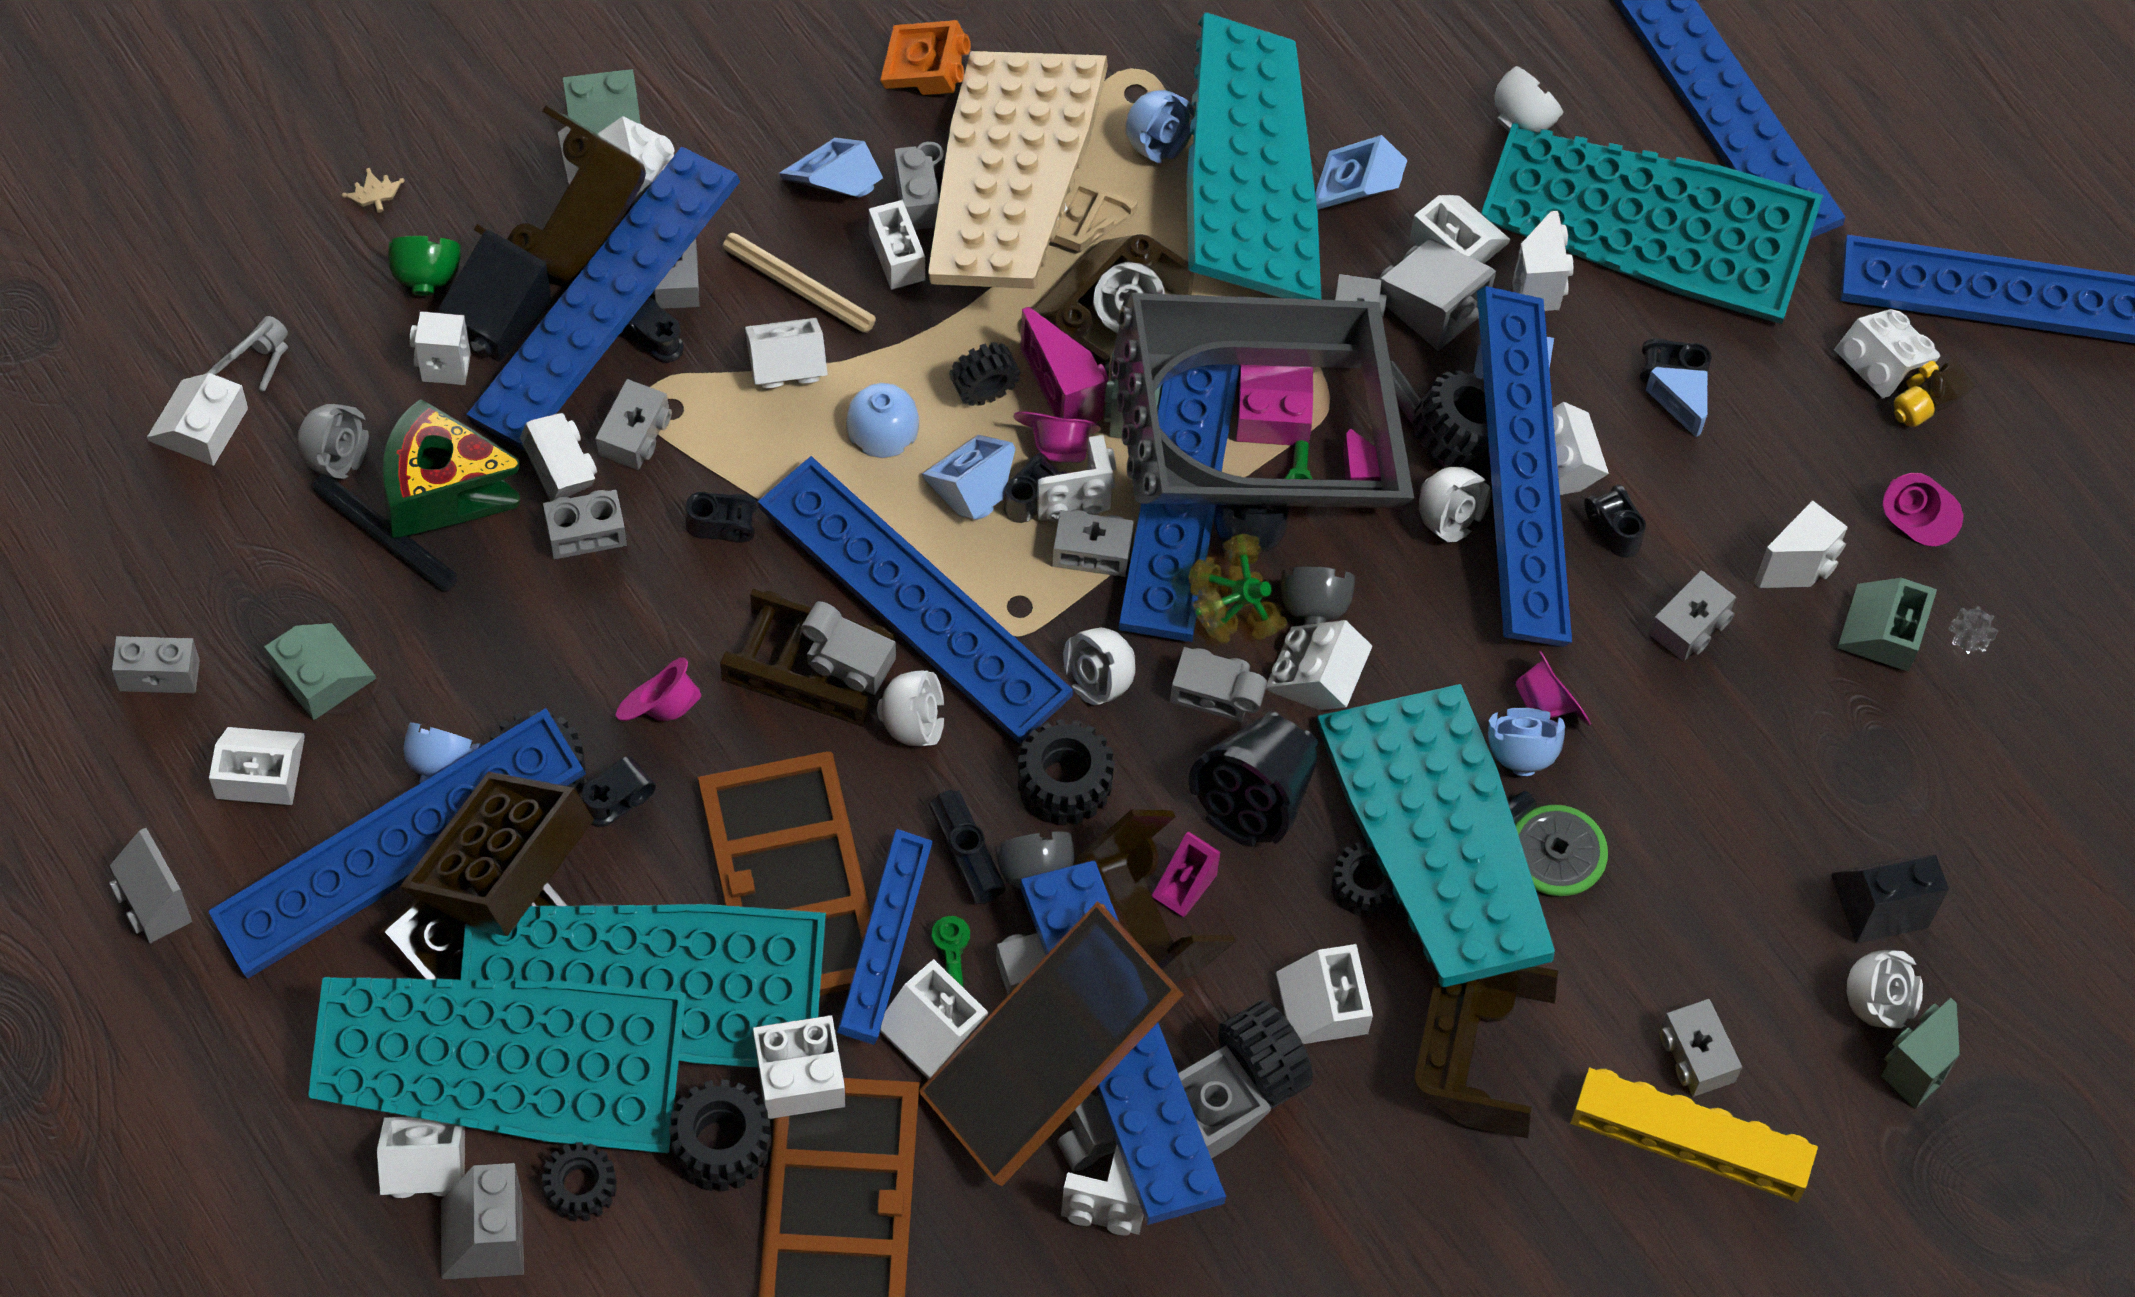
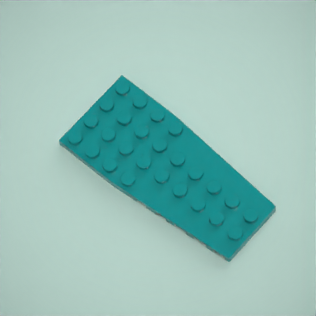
M1204 13L1198 20V25L1201 26V37L1196 41L1199 63L1194 68V78L1198 79L1197 90L1192 96V106L1196 107L1195 117L1191 120L1190 134L1194 135L1193 144L1189 147L1186 182L1188 271L1280 298L1321 300L1318 211L1296 42L1292 39L1226 18Z
M1512 124L1481 214L1493 225L1528 237L1551 211H1558L1561 225H1566L1568 242L1565 249L1570 254L1679 295L1775 323H1783L1823 195L1715 164L1676 157L1675 161L1660 158L1658 153L1643 150L1641 154L1622 150L1623 146L1609 143L1607 147L1588 143V138L1575 136L1573 140L1554 136L1553 131L1541 129L1539 133L1520 129L1519 124Z
M1453 685L1317 716V727L1349 808L1369 847L1373 846L1378 856L1377 863L1383 875H1387L1393 885V894L1398 904L1402 903L1408 914V923L1413 933L1417 932L1424 946L1423 953L1428 962L1433 963L1439 975L1440 986L1448 987L1553 962L1555 949L1498 769L1462 685Z
M712 904L530 906L508 936L480 931L465 924L461 980L570 981L686 993L679 1061L758 1067L753 1033L754 1027L818 1018L826 913Z
M324 977L321 985L308 1095L312 1099L548 1142L568 1144L583 1142V1145L588 1146L591 1143L599 1147L669 1153V1126H671L670 1118L674 1110L686 993L570 981Z

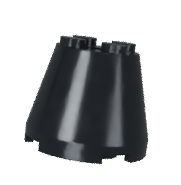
M1270 711L1264 717L1257 719L1211 747L1199 757L1189 773L1190 794L1197 795L1202 806L1208 812L1205 819L1226 837L1252 847L1256 842H1274L1276 844L1292 828L1317 764V753L1315 750L1318 745L1317 739L1311 732L1302 730L1296 724L1284 719L1280 714Z

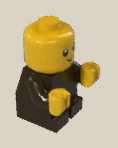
M1955 358L1946 362L1940 369H1938L1935 361H1929L1919 369L1920 373L1915 374L1906 381L1909 389L1895 398L1894 415L1900 423L1916 427L1931 418L1934 412L1946 409L1965 397L1975 386ZM1930 377L1931 379L1928 382H1926L1925 378Z

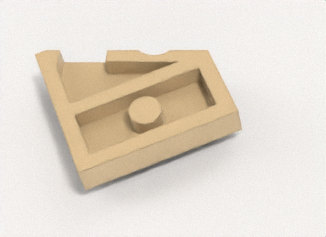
M1075 178L1072 191L1067 193L1064 200L1068 210L1064 211L1063 216L1057 220L1055 225L1056 235L1053 242L1081 252L1134 215L1137 211L1138 201Z

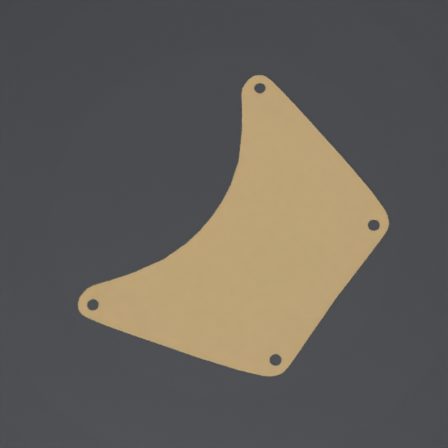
M1133 68L1118 71L1104 81L1091 138L1080 169L1075 170L1074 180L1076 178L1138 201L1137 211L1081 252L1049 242L1046 250L1047 260L1045 266L1040 267L1038 272V285L1036 288L991 287L966 308L936 326L899 344L848 360L826 363L828 375L819 376L820 380L813 383H799L798 379L783 381L784 385L779 387L764 388L762 384L755 385L752 371L670 375L658 381L650 388L666 393L668 399L680 401L684 406V412L679 418L670 420L665 430L660 429L658 435L695 461L758 500L812 456L1010 634L1016 637L1025 636L1046 625L1110 575L1053 567V551L1058 521H1041L1038 519V514L1028 522L1019 523L1010 520L1004 511L1005 494L1003 500L994 505V510L984 518L971 519L957 515L925 481L922 473L977 435L1005 440L1014 444L1016 449L1008 482L1036 454L1040 453L1036 447L1033 428L1021 424L1013 417L1016 412H1034L1054 416L1020 349L1022 309L1030 307L1034 310L1099 242L1106 239L1144 234L1152 237L1188 262L1186 182L1189 147L1193 144L1194 135H1191L1185 148L1175 158L1169 159L1166 157L1161 160L1163 163H1157L1137 152L1126 135L1127 116L1134 103H1130L1124 97L1125 89L1130 85L1137 84L1143 86L1147 92L1166 90L1162 83L1150 72ZM1194 273L1192 295L1280 298ZM1164 287L1165 294H1173ZM1093 304L1088 309L1092 315V327L1084 338L1110 355L1108 378L1110 381L1112 374L1110 372L1111 359L1117 333L1103 324ZM991 342H996L998 345L1000 343L1005 344L1021 372L1019 382L1014 383L1015 387L1012 390H1005L1007 393L1005 396L1001 397L998 395L995 397L996 401L991 403L989 400H986L985 404L980 406L978 403L974 406L963 403L950 379L949 372L953 369V363L960 362L958 358L961 355L968 356L970 349L979 350L982 344L986 343L987 347H989ZM1313 367L1311 431L1322 423L1329 411V389L1320 367ZM1238 376L1222 472L1247 477L1291 445L1236 441ZM878 383L894 384L905 390L915 401L919 416L917 438L913 444L911 441L908 446L904 447V452L897 456L886 458L869 456L862 452L861 447L855 442L853 444L849 439L846 418L850 402L859 391L869 385ZM1105 404L1103 420L1095 422L1101 426V430L1091 434L1090 437L1103 435L1106 449L1113 448L1116 461V470H1113L1115 488L1111 489L1110 510L1103 511L1097 515L1105 517L1117 515L1125 520L1134 521L1129 562L1132 556L1141 503L1135 501L1132 479H1129L1127 476L1126 468L1129 458L1127 445L1123 444L1122 438L1110 437L1111 423L1104 422ZM1088 449L1086 458L1081 463L1055 462L1047 459V462L1060 472L1073 473L1085 471L1088 464ZM1016 498L1018 500H1027L1025 498ZM1015 596H1025L1032 603V612L1024 618L1013 617L1007 610L1008 601Z

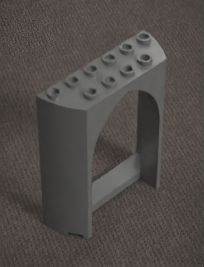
M1132 293L1126 307L1120 308L1118 316L1119 329L1113 353L1112 375L1118 381L1117 408L1123 415L1122 442L1124 445H1127L1129 458L1126 469L1128 478L1132 479L1135 501L1143 504L1399 508L1414 499L1380 302ZM1206 365L1362 367L1381 481L1247 478L1215 470L1186 454L1162 431L1159 426L1154 393L1164 382L1188 369Z

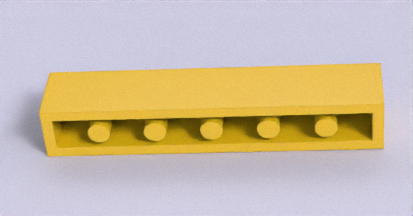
M1590 1067L1570 1122L1572 1125L1797 1203L1806 1189L1818 1146L1810 1144L1802 1136L1795 1134L1784 1135L1772 1131L1764 1123L1758 1121L1746 1122L1733 1117L1731 1113L1724 1109H1708L1695 1104L1692 1099L1686 1096H1671L1657 1091L1654 1086L1648 1083H1633L1619 1078L1613 1071L1607 1069L1595 1070Z

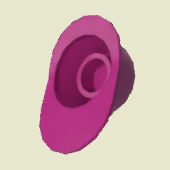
M1016 412L1013 415L1016 421L1033 428L1037 449L1040 453L1047 456V459L1055 462H1083L1086 458L1089 437L1091 434L1101 430L1099 424L1087 420L1063 419L1034 412Z
M1908 473L1893 479L1884 493L1883 508L1885 515L1913 540L1923 545L1939 546L1946 544L1957 536L1962 527L1963 512L1960 503L1931 477L1922 473Z
M1539 651L1541 661L1516 681V688L1526 707L1550 712V718L1574 712L1582 722L1590 726L1589 718L1581 706L1554 675L1545 656Z
M678 658L672 661L659 674L632 691L617 709L616 717L618 720H632L644 713L656 720L662 721L677 719L684 715L701 697L700 689L686 674L688 666L686 658Z

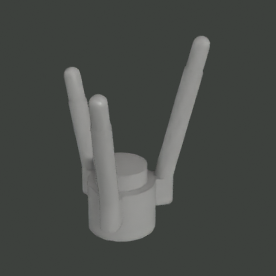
M265 316L246 339L215 364L207 373L216 375L252 345L255 350L262 354L273 352L259 386L260 391H265L281 355L288 348L287 344L283 342L288 335L286 327L274 317Z

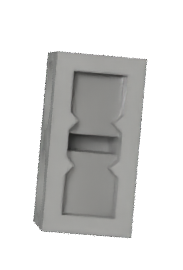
M597 490L589 495L574 498L559 497L552 502L543 503L553 559L627 546L617 490ZM600 516H608V517H609L608 519H605V520H597V519H596L597 517H600ZM563 523H572V525L568 527L559 526Z

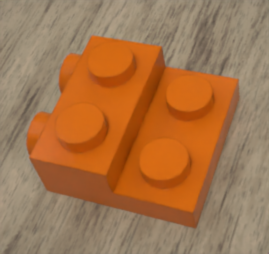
M957 20L894 25L880 79L885 89L918 87L922 95L954 93L956 83L963 81L964 68L961 61L962 56L968 55L970 52L969 36L964 33Z

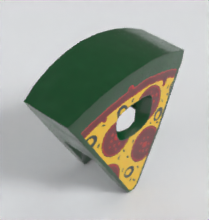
M421 399L408 408L393 428L386 444L383 459L385 509L392 538L459 524L517 508L520 505V495L503 479L518 472L519 460Z

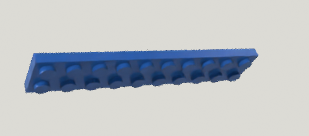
M1614 0L1727 168L1823 195L1810 239L1844 224L1845 215L1696 0Z
M681 147L466 414L470 422L526 452L520 439L525 424L534 419L555 415L740 183L737 173Z
M1854 235L1846 236L1840 301L2135 343V276Z
M1485 286L1477 291L1503 635L1506 638L1564 647L1572 643L1544 299Z
M1215 364L1199 366L1173 376L1163 383L1158 409L1159 426L1168 438L1193 459L1221 472L1240 365ZM1141 503L1119 630L1189 642L1193 641L1197 618L1195 610L1199 606L1203 580L1192 577L1190 573L1192 570L1205 572L1215 505Z
M812 456L758 501V508L1019 744L1073 697V689Z
M546 708L209 910V914L243 974L247 978L252 977L399 888L488 771L568 786L586 775Z
M1095 860L1021 879L1020 888L1045 955L1054 948L1097 901L1104 904L1106 909L1118 921ZM1100 926L1058 970L1060 975L1116 1038L1151 1004L1137 967ZM1065 1006L1085 1061L1091 1067L1105 1051ZM1157 1022L1096 1087L1147 1225L1225 1204L1226 1199L1213 1161Z

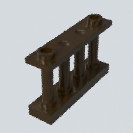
M753 589L750 594L751 613L757 614V618L742 652L734 654L725 651L720 662L721 681L863 727L868 715V697L863 696L860 691H856L849 686L842 689L827 684L828 676L821 675L815 670L812 676L808 677L791 672V667L805 637L801 631V626L812 610V607L784 599L773 591L762 592ZM776 620L793 627L777 664L771 666L756 661L755 658L771 621ZM852 621L894 641V634L889 633L881 626H867Z

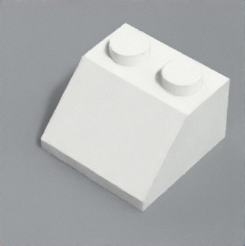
M817 318L745 327L755 385L762 384L764 388H775L784 385L783 381L798 379L799 383H813L820 380L819 376L828 375L823 332Z
M211 373L183 379L147 436L148 441L214 466L248 410L242 385Z
M559 413L534 419L525 424L520 439L551 502L556 498L568 497L592 486L595 481L593 474L597 473V469L590 454H583L578 444L581 437L572 420L567 422L564 414Z
M1812 500L1767 547L1754 584L1759 588L1811 587L1820 577L1827 579L1838 565V561L1835 559L1846 545L1842 540L1848 527Z
M417 1117L384 1118L377 1147L380 1195L391 1194V1196L396 1198H406L415 1193H432L436 1196H445L465 1175V1126Z

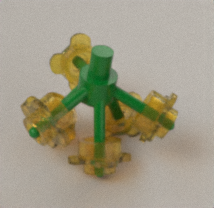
M1240 534L1223 543V549L1227 550L1224 553L1225 558L1229 559L1231 564L1228 579L1221 577L1220 566L1214 564V558L1209 556L1206 560L1198 559L1191 567L1189 573L1190 592L1192 595H1198V600L1193 603L1195 614L1205 627L1207 633L1224 644L1230 641L1229 635L1237 631L1239 622L1236 613L1244 606L1251 604L1254 606L1249 612L1247 623L1253 627L1252 635L1256 640L1265 639L1266 636H1271L1277 631L1283 630L1287 625L1286 618L1281 617V607L1278 603L1260 602L1262 597L1271 594V585L1266 581L1263 582L1262 575L1259 572H1250L1249 564L1256 562L1259 558L1258 553L1261 552V547L1257 545L1260 541L1256 536ZM1218 585H1221L1220 592L1224 596L1223 598L1215 591ZM1232 602H1236L1231 608L1225 606Z

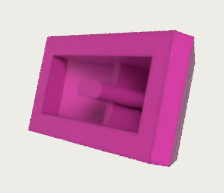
M1350 429L1346 433L1343 448L1346 480L1381 481L1375 446Z
M1187 832L1152 897L1182 917L1186 916L1217 876L1221 852L1192 833Z

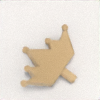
M367 168L364 187L356 182L354 185L356 187L355 192L342 193V197H347L362 207L375 203L376 210L380 213L384 211L381 202L392 200L401 183H404V179L400 178L399 181L391 183L388 176L384 175V180L381 183L372 174L371 169Z

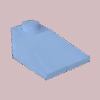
M1382 135L1329 151L1315 192L1317 210L1399 188L1407 159Z
M833 138L779 173L781 178L787 181L839 194L851 195L856 198L870 193L874 189L873 184L883 179L865 141Z
M977 435L922 473L925 481L957 515L971 519H981L989 515L994 510L993 506L1004 498L1016 448L1012 442Z

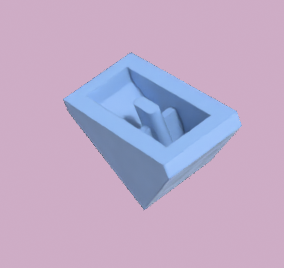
M1654 368L1650 373L1646 391L1695 437L1699 436L1707 417V371Z

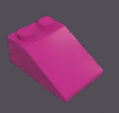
M1030 307L1023 308L1020 349L1054 417L1092 422L1103 420V408L1106 404L1105 386L1109 381L1104 366L1102 364L1097 365L1089 350Z
M1240 365L1236 441L1293 446L1299 440L1309 443L1313 415V367Z

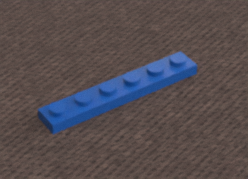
M896 829L892 837L837 1033L872 1045L878 1039L932 846V840Z

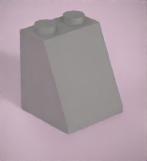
M1429 238L1420 247L1417 245L1413 246L1398 265L1387 267L1378 280H1382L1380 294L1387 295L1385 306L1439 351L1479 318L1477 291L1485 286L1493 287L1496 271L1484 263Z
M515 1163L474 1165L441 1200L442 1279L524 1275L523 1197Z

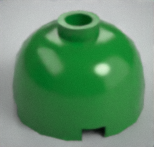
M428 236L397 237L392 239V243L389 242L388 245L389 269L393 277L401 285L412 288V294L430 296L434 294V289L443 288L453 281L459 268L461 245L456 241L446 238H440L439 245L436 242L428 241Z

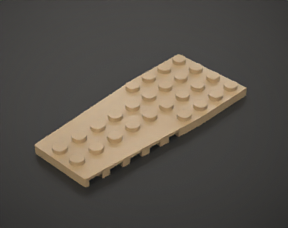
M970 52L951 121L928 270L931 284L1029 289L1037 287L1038 272L1040 267L1045 266L1047 260V247L1049 242L1054 241L1056 235L1055 225L1058 217H1062L1065 210L1064 200L1067 193L1072 191L1075 182V170L1080 169L1091 138L1108 67L1106 55Z

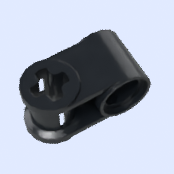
M649 296L622 331L629 339L638 343L656 360L663 363L674 362L682 356L684 351L683 342L679 338L681 333L680 324Z
M1661 338L1649 339L1642 345L1645 363L1640 371V379L1647 384L1651 371L1656 367L1707 371L1708 376L1712 359L1711 352L1700 343L1668 341Z
M1043 453L1036 454L1007 483L1004 503L1005 515L1010 520L1019 523L1028 522L1033 519L1037 514L1038 480L1044 477L1067 474V472H1060L1048 463L1047 456ZM1016 498H1025L1027 500H1018Z
M1617 484L1612 486L1611 491L1596 498L1594 496L1585 498L1584 507L1590 522L1598 529L1610 550L1620 557L1628 558L1636 555L1642 545L1646 522L1632 503L1625 488Z
M696 492L686 502V529L693 537L700 539H720L737 543L748 542L753 539L755 533L752 527V516L757 510V501L753 497L743 494L728 495ZM698 513H705V514H708L709 516H707V517H698V516H696V514H698Z
M627 756L618 760L610 769L589 781L582 790L583 802L594 818L591 825L597 827L608 826L634 807L643 804L653 795L656 790V783L633 757Z

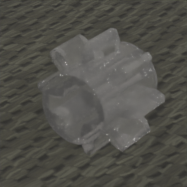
M1980 606L1969 611L1961 608L1957 619H1952L1948 629L1956 633L1952 644H1958L1962 649L1966 650L1967 654L1977 649L1986 652L1990 644L1989 641H1994L1998 633L1997 629L1991 627L1994 615H1988L1985 611L1981 610Z

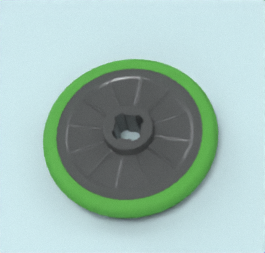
M1546 805L1531 810L1515 825L1537 891L1553 896L1575 895L1593 886L1602 876L1608 860L1607 842L1599 826L1585 813L1564 805ZM1553 846H1556L1557 848L1564 850L1565 852L1564 854H1560L1559 852H1556L1555 850L1552 851L1551 849Z

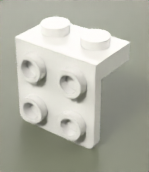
M1892 309L1858 318L1834 349L1882 398L1891 396L1910 370L1922 367L1929 361L1936 362L1940 357L1934 343L1928 337L1919 334L1910 325L1906 315Z
M1103 435L1089 437L1087 470L1044 477L1038 480L1037 514L1039 520L1057 522L1059 521L1060 510H1082L1091 515H1097L1103 511L1110 510L1111 489L1115 488L1113 470H1116V461L1113 448L1106 449Z

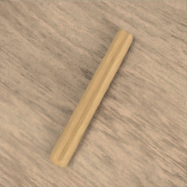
M730 233L726 237L723 249L859 331L868 333L872 329L876 321L874 315L740 235Z

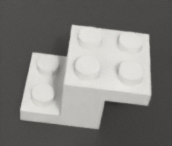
M624 116L598 133L604 139L639 159L645 167V181L631 203L632 205L641 198L673 158V144L666 136H661L642 124L636 123ZM566 126L558 132V137L570 185L579 168L570 163L563 154V142L570 131V128Z
M1116 1145L1107 1182L1067 1173L1063 1190L1061 1216L1068 1217L1070 1222L1080 1226H1089L1092 1223L1105 1226L1110 1232L1117 1235L1126 1236L1130 1235V1233L1139 1235L1144 1214L1118 1145Z

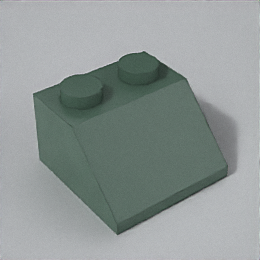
M633 69L563 77L568 116L598 134L622 116L641 124Z
M332 623L295 626L264 646L270 668L313 720L376 679L372 670Z

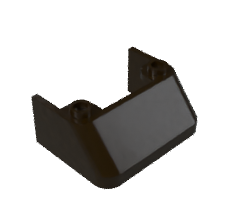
M545 105L542 112L570 128L563 142V154L570 163L579 168L543 230L533 224L522 223L513 228L508 238L497 231L476 224L474 231L481 235L487 229L495 232L546 262L549 275L571 285L622 221L645 181L646 170L643 163L636 157L569 116Z
M1137 234L1099 242L1034 309V311L1089 350L1097 365L1102 364L1108 378L1110 355L1084 338L1092 327V315L1088 309L1094 304L1095 287L1107 270L1114 265L1125 262L1139 263L1153 270L1162 281L1163 287L1173 294L1192 295L1194 272L1188 271V262L1148 235Z
M1131 809L1076 857L1073 866L1095 860L1119 923L1172 982L1176 983L1198 974L1236 941L1233 935H1191L1189 937H1182L1175 943L1173 942L1145 880L1155 872L1159 860L1158 851L1152 837L1176 816L1173 810ZM1138 969L1146 992L1149 993L1157 990Z
M1533 966L1448 987L1440 986L1439 975L1436 973L1415 1071V1088L1418 1094L1466 1127L1528 1139L1532 1106L1491 1099L1485 1091L1467 1087L1466 1083L1479 1020L1501 1021L1506 1019L1513 1012L1516 997L1555 1004L1559 970Z

